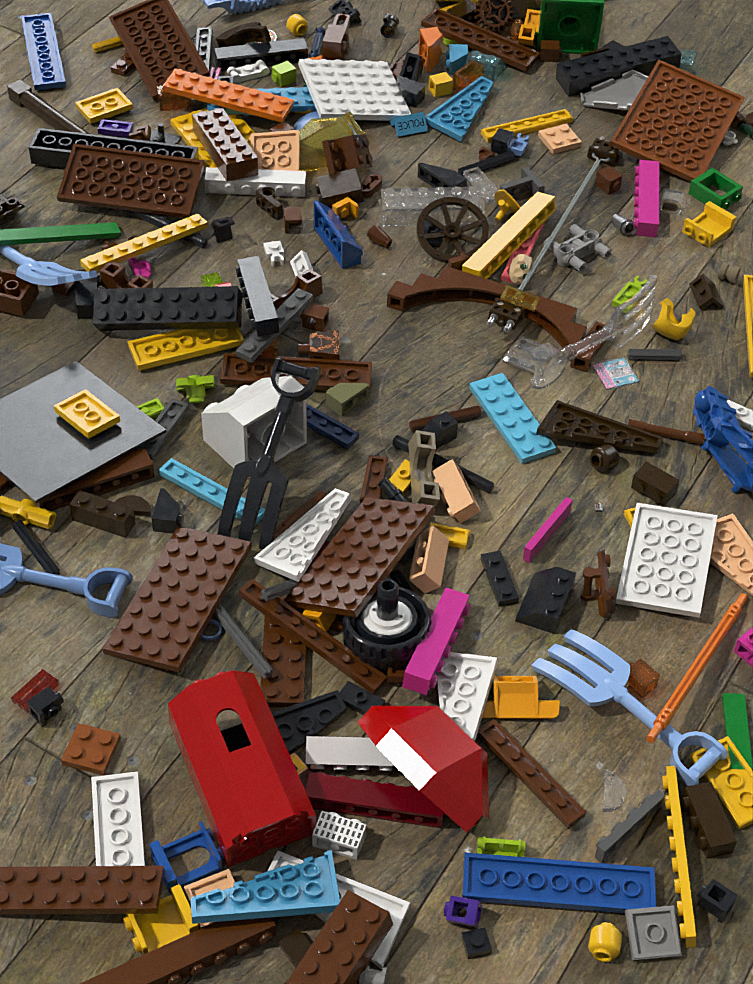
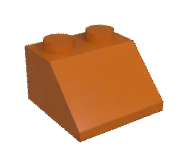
M438 27L420 29L418 55L425 59L424 68L426 72H430L440 62V55H442L441 42H443V34L440 33Z

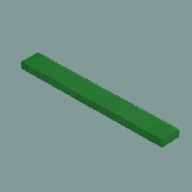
M116 222L1 229L0 246L119 238L121 232Z

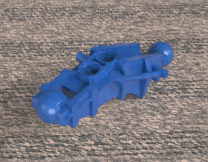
M708 386L696 394L694 399L695 409L692 411L693 415L696 416L697 426L703 429L706 438L702 449L711 452L733 484L731 490L734 493H738L741 488L753 492L752 433L741 427L735 416L737 413L736 409L731 408L726 402L727 396L719 393L714 387ZM729 442L732 444V446H733L737 451H735V450H733V449L731 448V446L729 445ZM739 454L748 463V465L738 456Z

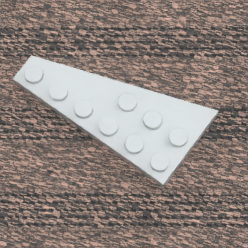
M277 851L268 871L288 864L295 866L304 861ZM336 874L340 901L347 890H350L390 913L393 926L370 960L382 970L409 910L410 902ZM333 912L317 913L315 915L326 923Z

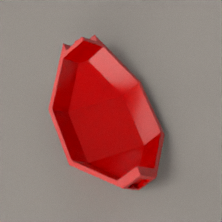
M372 706L357 722L375 746L427 798L466 833L478 824L482 816L489 819L487 752L438 706Z

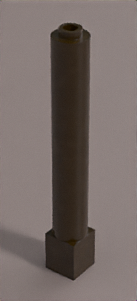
M18 80L7 86L11 101L19 107L25 106L55 129L90 134L32 92V88L23 81Z

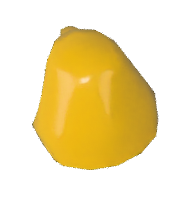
M666 298L660 302L662 309L652 329L669 339L678 341L684 338L692 328L696 312L690 308L687 314L682 315V320L679 322L674 316V303L669 298Z

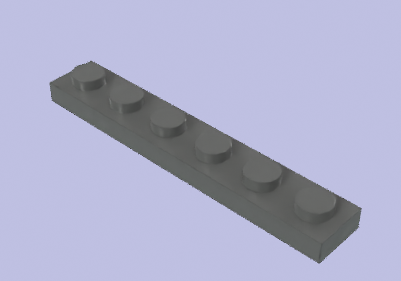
M298 288L276 310L280 333L258 337L255 331L236 350V356L252 363L313 301V294Z

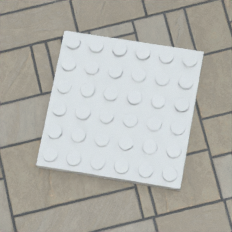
M299 59V68L320 119L390 121L394 117L411 114L387 62Z

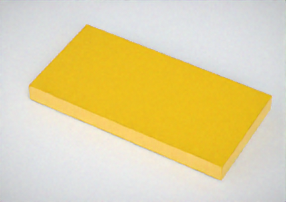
M727 736L718 740V742L725 747L728 756L724 760L719 759L702 777L705 782H712L721 805L740 830L753 824V770ZM728 746L745 769H730L731 761L729 759ZM701 748L690 753L689 758L695 764L708 750Z

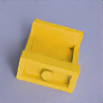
M709 201L705 204L703 213L693 220L689 218L684 220L682 232L710 248L734 229L736 216Z
M180 884L171 888L172 895L160 899L158 914H126L127 917L123 918L127 931H132L135 936L132 942L137 953L141 952L144 955L199 930L198 923L192 924L191 908Z

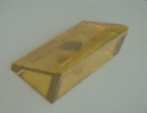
M506 285L500 299L534 312L540 297Z

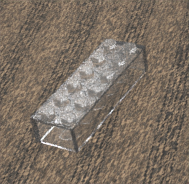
M481 187L381 189L380 209L382 226L417 225L422 210L429 203L444 197L466 199L474 203L484 213ZM446 205L451 222L455 223L462 207ZM441 207L436 208L429 214V216L438 220L441 224L446 225ZM467 210L460 224H470L478 221V218L471 211Z

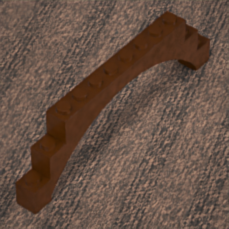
M445 266L438 278L421 273L413 286L396 281L387 293V307L403 312L410 307L441 301H468L493 305L495 298L511 302L518 289ZM523 291L515 304L525 308L524 317L542 327L561 345L571 362V368L587 373L595 359L597 346L582 341L586 336L587 327L575 323L577 308Z

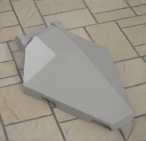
M632 69L623 73L622 77L617 80L611 78L592 86L591 91L584 94L580 93L582 106L629 111L648 76Z

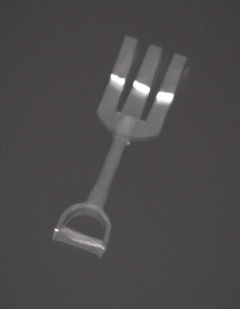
M651 274L646 284L632 298L619 305L615 309L609 324L604 326L602 330L573 345L569 344L560 350L552 343H546L533 349L532 357L535 360L534 376L530 379V385L535 389L548 387L563 374L567 362L607 339L611 344L619 348L634 338L645 327L653 314V306L651 305L655 299V291L653 289L657 284V276ZM552 358L549 365L546 367V360Z

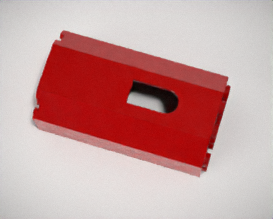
M231 670L219 672L214 677L205 680H196L168 703L170 727L218 847H220L227 868L265 854L271 848H280L312 836L316 826V814L254 673ZM225 710L236 712L251 745L229 753L216 721L217 716Z

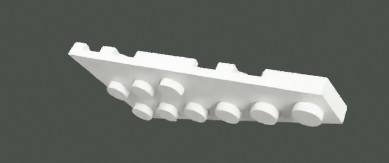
M335 488L254 557L255 563L299 582L350 503V494Z
M450 652L449 658H444L445 664L442 673H437L440 708L475 741L497 668V657Z

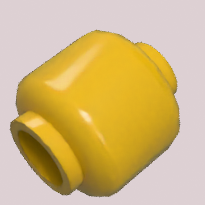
M294 14L288 18L286 27L294 36H302L308 30V22L301 15Z
M604 922L601 925L594 926L590 933L588 949L596 960L610 962L620 954L622 934L611 923Z

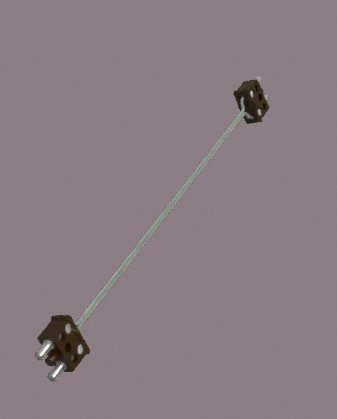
M605 137L596 138L593 144L589 146L587 157L596 160L511 302L495 298V302L489 312L488 326L497 323L499 327L505 326L504 331L508 333L511 329L515 330L520 320H523L525 308L515 303L598 165L605 163L614 166L619 149L610 146V141H605Z

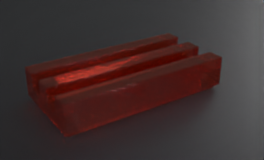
M42 669L11 697L14 704L17 703L21 709L24 708L25 712L29 713L26 701L48 686L54 690L59 685V681ZM44 677H46V679H44L39 685H37ZM31 690V692L22 700L21 698L24 697Z

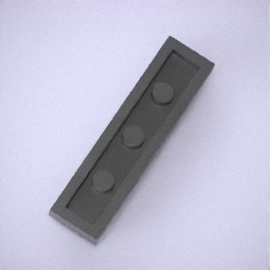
M172 398L155 420L166 429V433L134 451L145 448L152 460L188 412L189 404Z
M659 789L653 795L648 794L638 809L633 808L623 823L618 822L612 828L610 835L599 839L596 844L595 858L603 863L662 808L666 795Z

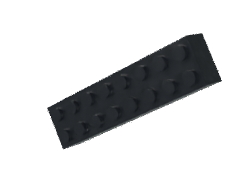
M669 36L557 63L556 80L567 96L570 97L592 90V86L611 78L617 80L622 77L623 73L632 69L649 76L658 60L679 68L682 53Z
M238 286L95 289L93 325L99 331L241 328L243 293Z

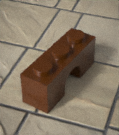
M110 261L100 269L101 285L106 289L153 288V281L139 274L130 280L126 275L125 267L113 261Z

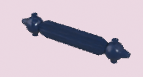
M316 27L315 29L316 35L311 54H308L309 58L318 57L320 54L322 41L325 36V29L323 27Z

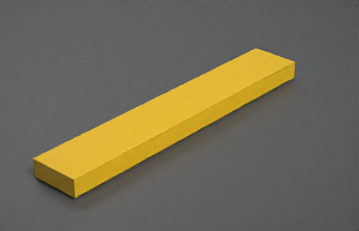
M566 109L484 128L481 129V135L487 143H490L498 128L514 132L513 137H515L519 133L523 135L572 123L573 117Z

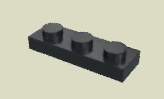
M501 550L481 554V562L498 607L518 603L519 596Z

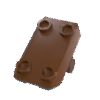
M605 550L597 553L598 568L586 567L583 570L584 586L580 597L584 601L597 599L599 615L609 618V613H613L612 600L615 599L614 588L609 587V570L607 567H610V555H605ZM595 578L596 590H591L592 580Z

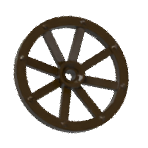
M444 197L429 203L422 210L417 221L416 233L421 247L428 255L436 260L448 263L449 259L461 256L463 250L458 239L477 245L466 253L467 256L471 257L487 242L489 227L484 213L474 203L459 197ZM446 205L462 207L455 223L451 222ZM441 207L446 223L445 226L429 216L436 208ZM467 210L471 211L478 218V221L462 227L459 226ZM426 220L442 232L424 234V221ZM479 226L482 227L481 240L461 234ZM445 238L438 250H435L427 242V240ZM453 242L458 255H448L443 252L448 244Z

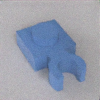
M521 133L517 134V139L513 138L507 146V152L513 151L515 156L522 157L527 149L529 136L521 138Z

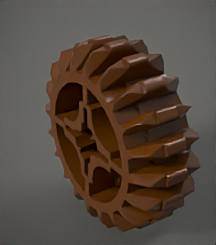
M478 0L480 4H476L475 7L478 9L474 10V13L478 14L474 18L480 19L477 25L482 23V28L487 27L486 29H491V32H495L496 29L497 33H500V27L504 31L506 29L505 25L510 26L508 21H512L513 18L510 16L514 15V12L510 11L514 8V6H509L511 0L508 2L505 0ZM490 1H497L502 5L495 6ZM486 3L488 14L483 17L482 9ZM505 8L506 15L502 22L500 12ZM492 10L497 11L496 15H490ZM493 19L498 24H490L486 20Z

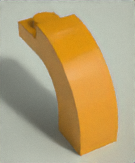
M527 9L524 25L521 24L519 32V44L535 46L540 11Z

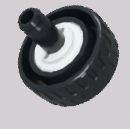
M385 579L378 584L377 591L357 617L343 615L342 634L344 646L349 648L355 657L360 658V661L369 664L379 671H387L388 667H391L392 671L404 669L409 664L417 645L430 632L431 615L426 603L417 594L399 587L394 580Z

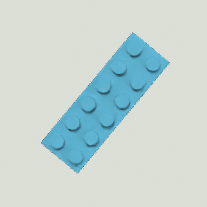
M503 373L470 383L469 389L521 464L556 453V446L549 436L536 435L540 424Z

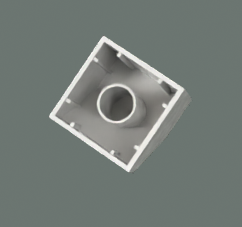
M292 376L279 377V388L285 392L294 393L304 388ZM262 378L250 386L243 385L236 390L234 395L220 403L215 402L208 405L203 413H201L203 440L233 468L236 464L244 461L258 460L263 452L280 397L272 385L271 378ZM306 400L294 403L274 456L275 462L307 443Z

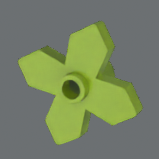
M191 375L189 378H176V391H186L189 403L204 402V397H206L205 389L214 388V375L201 377L200 375Z

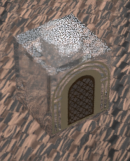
M665 189L660 212L680 216L681 209L685 210L686 207L685 192Z

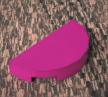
M136 257L128 259V264L135 277L139 274L147 279L150 278L151 268L146 260H137Z

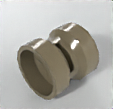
M723 262L718 279H727L730 283L735 284L741 268L737 266L730 267L729 263Z

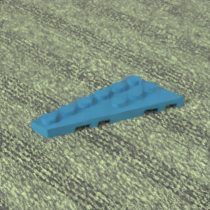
M480 76L426 115V124L461 142L490 94L494 82Z
M332 850L324 852V856L315 859L312 856L304 859L303 863L295 866L288 864L256 875L254 880L245 883L241 880L235 882L233 887L224 890L218 888L191 897L192 924L333 912L340 902Z

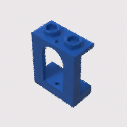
M202 821L199 822L200 830L162 847L159 840L149 844L151 856L156 866H164L165 874L163 881L169 894H171V888L180 884L181 888H184L186 885L222 871L223 853L220 847L215 848L213 833L210 828H205ZM197 847L208 850L210 860L205 865L181 876H175L168 859Z

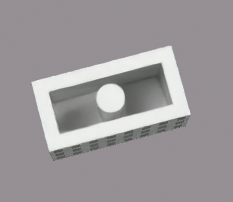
M322 811L312 834V846L326 851L332 850L333 853L357 860L366 837V824L357 819L350 820L341 817L334 812Z

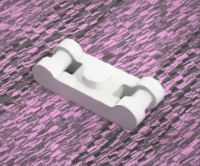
M258 60L255 64L238 68L231 66L227 69V74L233 76L234 83L267 76L270 72L263 60Z

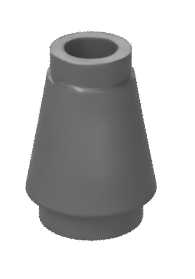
M615 214L611 218V222L621 234L630 235L634 231L635 225L631 219L619 214Z

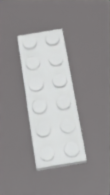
M138 772L91 777L96 866H145Z

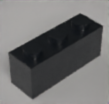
M85 269L75 270V271H85V272H87ZM97 275L98 277L75 281L78 319L93 318L95 289H101V287H98L101 286L100 275Z

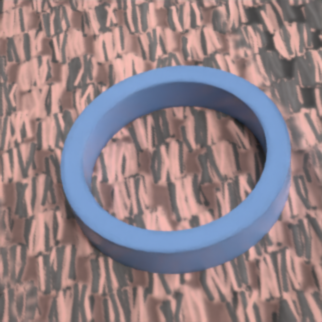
M211 619L208 624L217 625L219 632L214 636L202 634L201 638L203 640L213 641L220 637L222 626L217 620Z

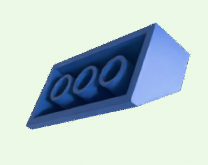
M317 200L314 201V229L340 267L344 269L361 264L362 248L357 245L354 237L349 234L347 227L342 224L340 217L331 208Z

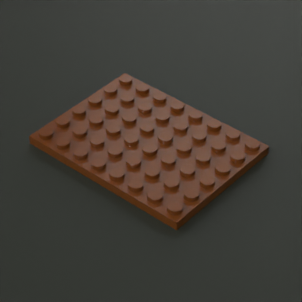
M658 60L609 145L641 160L659 161V168L691 182L706 172L745 97Z

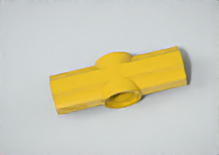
M2 495L0 496V514L11 517L15 522L22 520L25 525L30 523L46 529H52L54 526L55 512L37 507L29 499L17 501Z

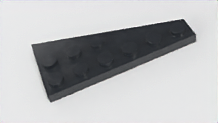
M336 690L272 713V716L291 755L306 743V736L317 735L346 713V706L339 691ZM242 723L221 730L229 753L251 745Z

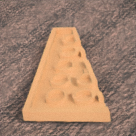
M730 514L717 519L710 563L753 596V541L735 515Z

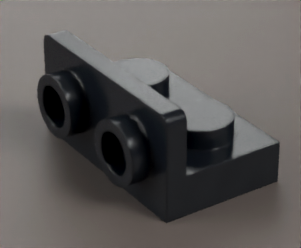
M338 0L328 8L334 17L337 14H347L350 16V23L354 19L359 23L361 22L359 17L361 14L356 8L353 9L349 1Z

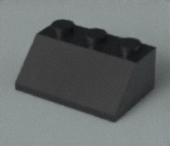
M556 566L534 573L515 622L555 634L573 591L576 572Z

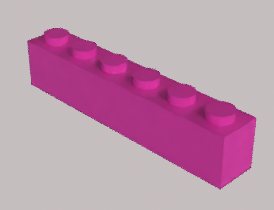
M640 160L639 166H635L634 173L635 208L633 217L636 235L657 237L659 227V161Z
M447 587L445 588L431 617L430 632L417 645L404 672L402 687L424 695L428 694L430 688H435L438 680L437 673H442L445 664L444 658H449L452 649L450 645L455 644L458 637L457 630L462 629L465 621L463 617H467L470 612L471 604H468L470 595Z

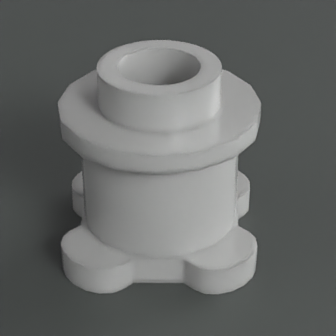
M367 966L366 970L360 975L359 984H385L387 968L383 967L382 971L370 969V966Z

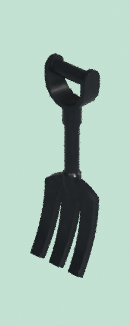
M280 356L276 358L271 372L272 385L280 395L275 409L276 414L263 452L258 460L244 461L236 464L234 467L217 535L230 537L248 477H251L238 539L251 542L268 483H272L263 519L259 549H264L273 542L279 513L289 483L286 476L274 466V456L294 403L306 400L315 391L321 374L320 367L315 366L312 369L283 361V357ZM280 373L309 380L306 387L294 393L281 390L278 384Z

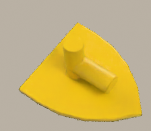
M505 189L495 193L496 204L500 207V211L495 216L497 221L500 222L507 211L515 214L521 208Z

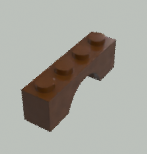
M308 269L296 276L293 286L284 295L276 297L270 293L275 311L298 288L313 294V299L323 294L321 276L312 269Z

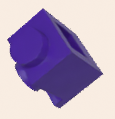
M451 895L450 901L445 903L444 916H446L448 923L478 929L483 905L478 900ZM461 910H467L465 917L459 916Z

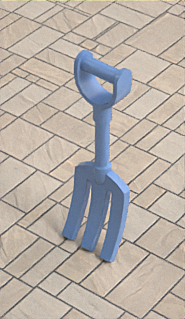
M0 543V595L11 589L16 582H30L85 595L88 608L93 613L106 617H116L119 612L117 606L126 586L133 581L132 574L127 570L111 567L98 569L89 574L86 579L30 570L23 566L22 554L18 547ZM113 583L105 601L91 596L93 591L100 585Z

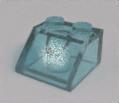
M472 50L466 58L465 74L478 78L483 76L494 82L504 68L505 63L501 58Z

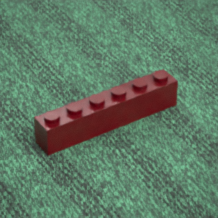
M309 772L305 791L314 810L442 828L444 812L415 786L405 787L389 782L378 783L368 779L358 780L347 776H331L322 772Z

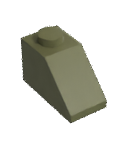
M338 383L326 392V406L342 417L368 399L369 385L367 383Z

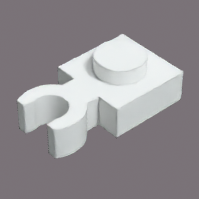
M281 242L263 243L266 258L271 259V266L275 267V262L277 261L284 265V250Z

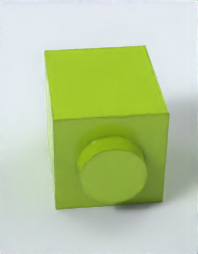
M288 61L272 66L271 77L273 82L277 83L280 87L296 82V68Z

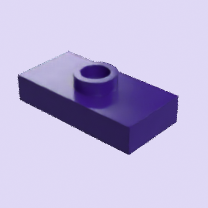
M102 119L98 126V134L128 137L129 133L133 131V123Z

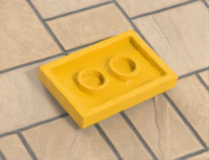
M118 88L75 102L77 110L90 124L133 109V104Z
M86 389L54 405V411L88 439L120 422V415Z

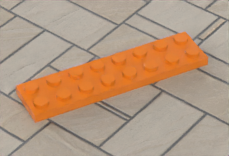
M174 69L163 85V91L281 123L284 122L294 105V100L287 97L213 79L212 77L198 75L197 73L183 71L182 69Z

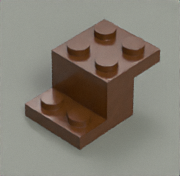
M366 134L350 135L334 140L322 141L329 174L354 168L358 170L373 167V158L369 152V140Z

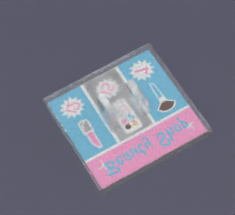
M625 356L591 364L606 390L640 383V379Z

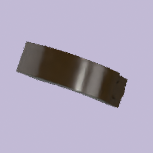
M251 22L225 31L216 38L219 48L239 46L251 42L268 43L271 41L267 26H261L260 22Z

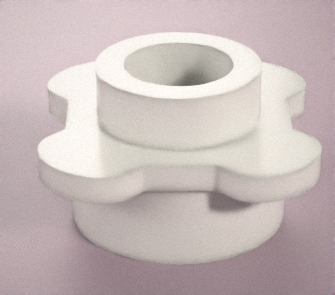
M727 131L722 140L723 144H736L738 142L735 139L736 134L732 131Z

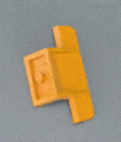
M494 676V700H487L482 719H555L559 714L560 701L538 700L537 676Z

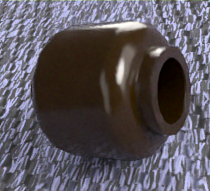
M606 444L594 448L590 455L591 465L601 472L615 468L619 462V454L612 445Z

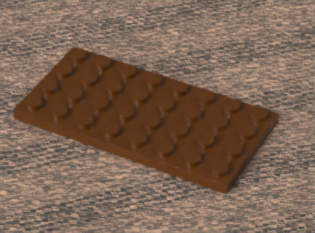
M146 0L109 16L110 22L153 101L170 94L163 91V85L174 69H182L183 71L197 73L206 77L211 76L168 0Z
M73 144L57 200L59 202L188 218L192 214L205 163L204 160Z
M365 498L302 576L298 586L293 587L284 601L295 608L357 617L377 591L378 584L386 579L435 514L434 505Z
M178 526L102 647L104 654L180 673L252 548L251 542Z

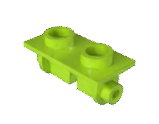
M486 836L477 838V853L524 857L526 842L521 841V839L486 838Z

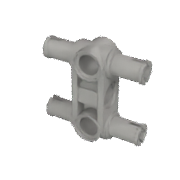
M573 224L569 229V233L575 237L562 244L553 240L548 248L557 258L559 265L572 266L580 273L587 268V263L581 260L586 256L597 252L603 258L608 259L612 254V249L602 243L597 231H584L577 224Z

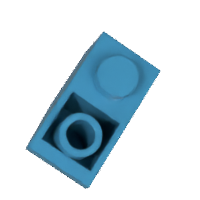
M449 44V50H446V69H449V75H453L467 67L468 45Z

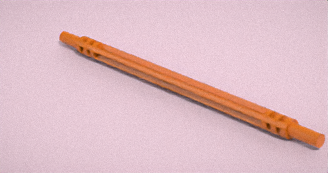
M741 593L736 602L730 605L672 696L654 720V726L646 737L648 742L654 743L660 732L666 729L674 717L677 709L742 612V606L748 599L745 593Z

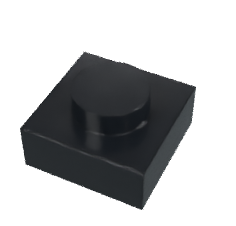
M486 928L462 932L461 938L468 959L492 953Z

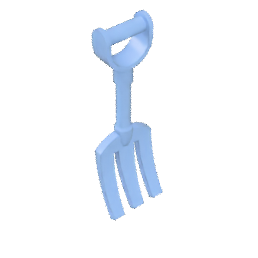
M8 245L0 246V254L20 265L17 268L16 276L33 284L49 286L98 277L96 270L87 272L75 271L54 262H36L34 259L24 256Z
M572 629L564 635L567 643L590 655L612 673H609L588 658L556 643L548 649L550 657L576 671L596 688H593L569 671L544 659L538 658L532 664L535 672L558 683L588 706H599L614 700L616 703L623 705L647 727L653 728V722L657 716L634 698L625 687L630 674V665L590 637ZM668 724L666 729L661 731L657 737L672 749L670 765L675 766L677 778L686 786L699 784L698 780L719 759L724 760L728 756L727 750L720 742L703 732L693 731L682 735ZM689 745L701 746L708 750L689 770L680 762L678 757V751Z

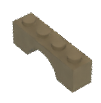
M416 430L408 443L412 503L434 505L435 507L440 500L439 483L434 482L432 479V461L436 451L435 433Z

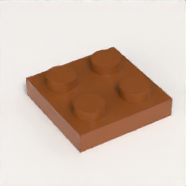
M78 723L61 758V764L105 776L120 742V733Z

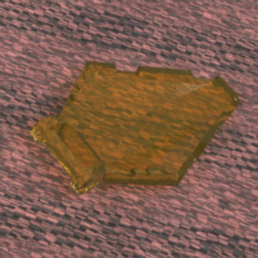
M347 112L342 117L312 118L299 130L300 171L319 170V167H327L322 141L354 135L352 128L357 135L366 134L355 121L352 112Z

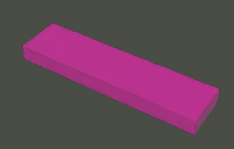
M566 497L526 544L523 554L524 561L530 563L571 512L572 499Z

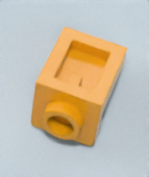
M346 197L333 204L332 210L340 219L347 215L357 219L359 206L349 197Z

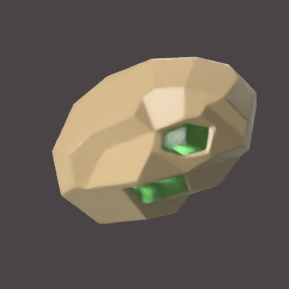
M518 254L512 260L509 276L516 285L522 284L533 265L531 257L526 254Z

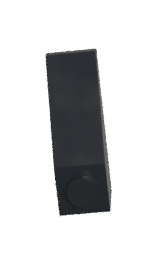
M421 162L418 164V178L445 196L459 197L466 192L467 178L457 171Z

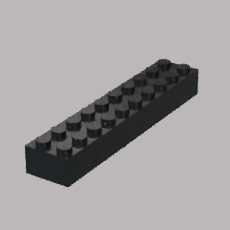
M45 128L37 129L28 147L31 164L63 168L67 166L73 144L199 160L198 147Z

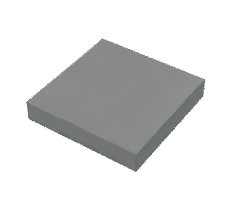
M674 905L625 910L632 961L682 956Z

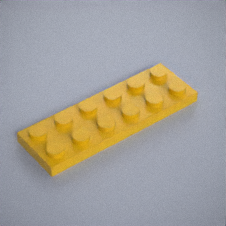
M239 328L177 329L128 341V347L136 367L140 371L238 347L244 343V338Z

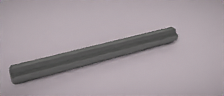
M220 603L213 615L264 679L273 675L271 666Z

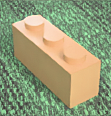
M453 459L432 471L435 476L433 481L439 483V490L441 489L442 491L440 496L445 504L448 503L449 508H447V511L452 519L456 517L460 523H463L481 512L461 469Z
M435 526L421 531L417 536L409 581L424 593L441 587L449 539Z

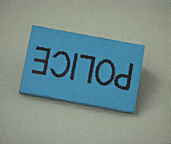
M424 112L394 117L390 120L391 127L395 126L397 137L428 131Z

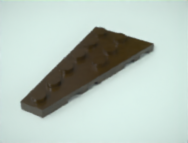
M559 400L554 403L536 432V435L600 445L607 444L613 447L657 453L664 437Z

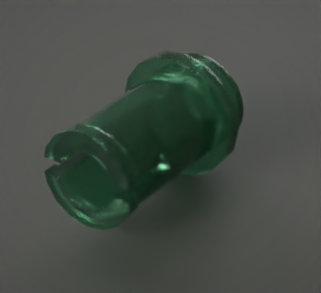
M742 122L739 131L753 139V126Z

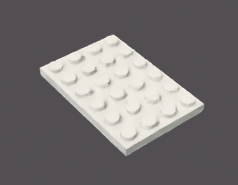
M637 503L616 604L700 618L717 515Z

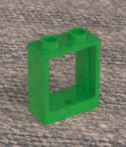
M711 168L691 181L688 194L703 204L710 201L722 209H728L729 206L741 199L743 186L716 169ZM714 185L726 194L720 196L708 188Z

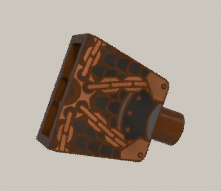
M339 330L311 333L309 335V343L298 344L299 355H310V358L339 360Z

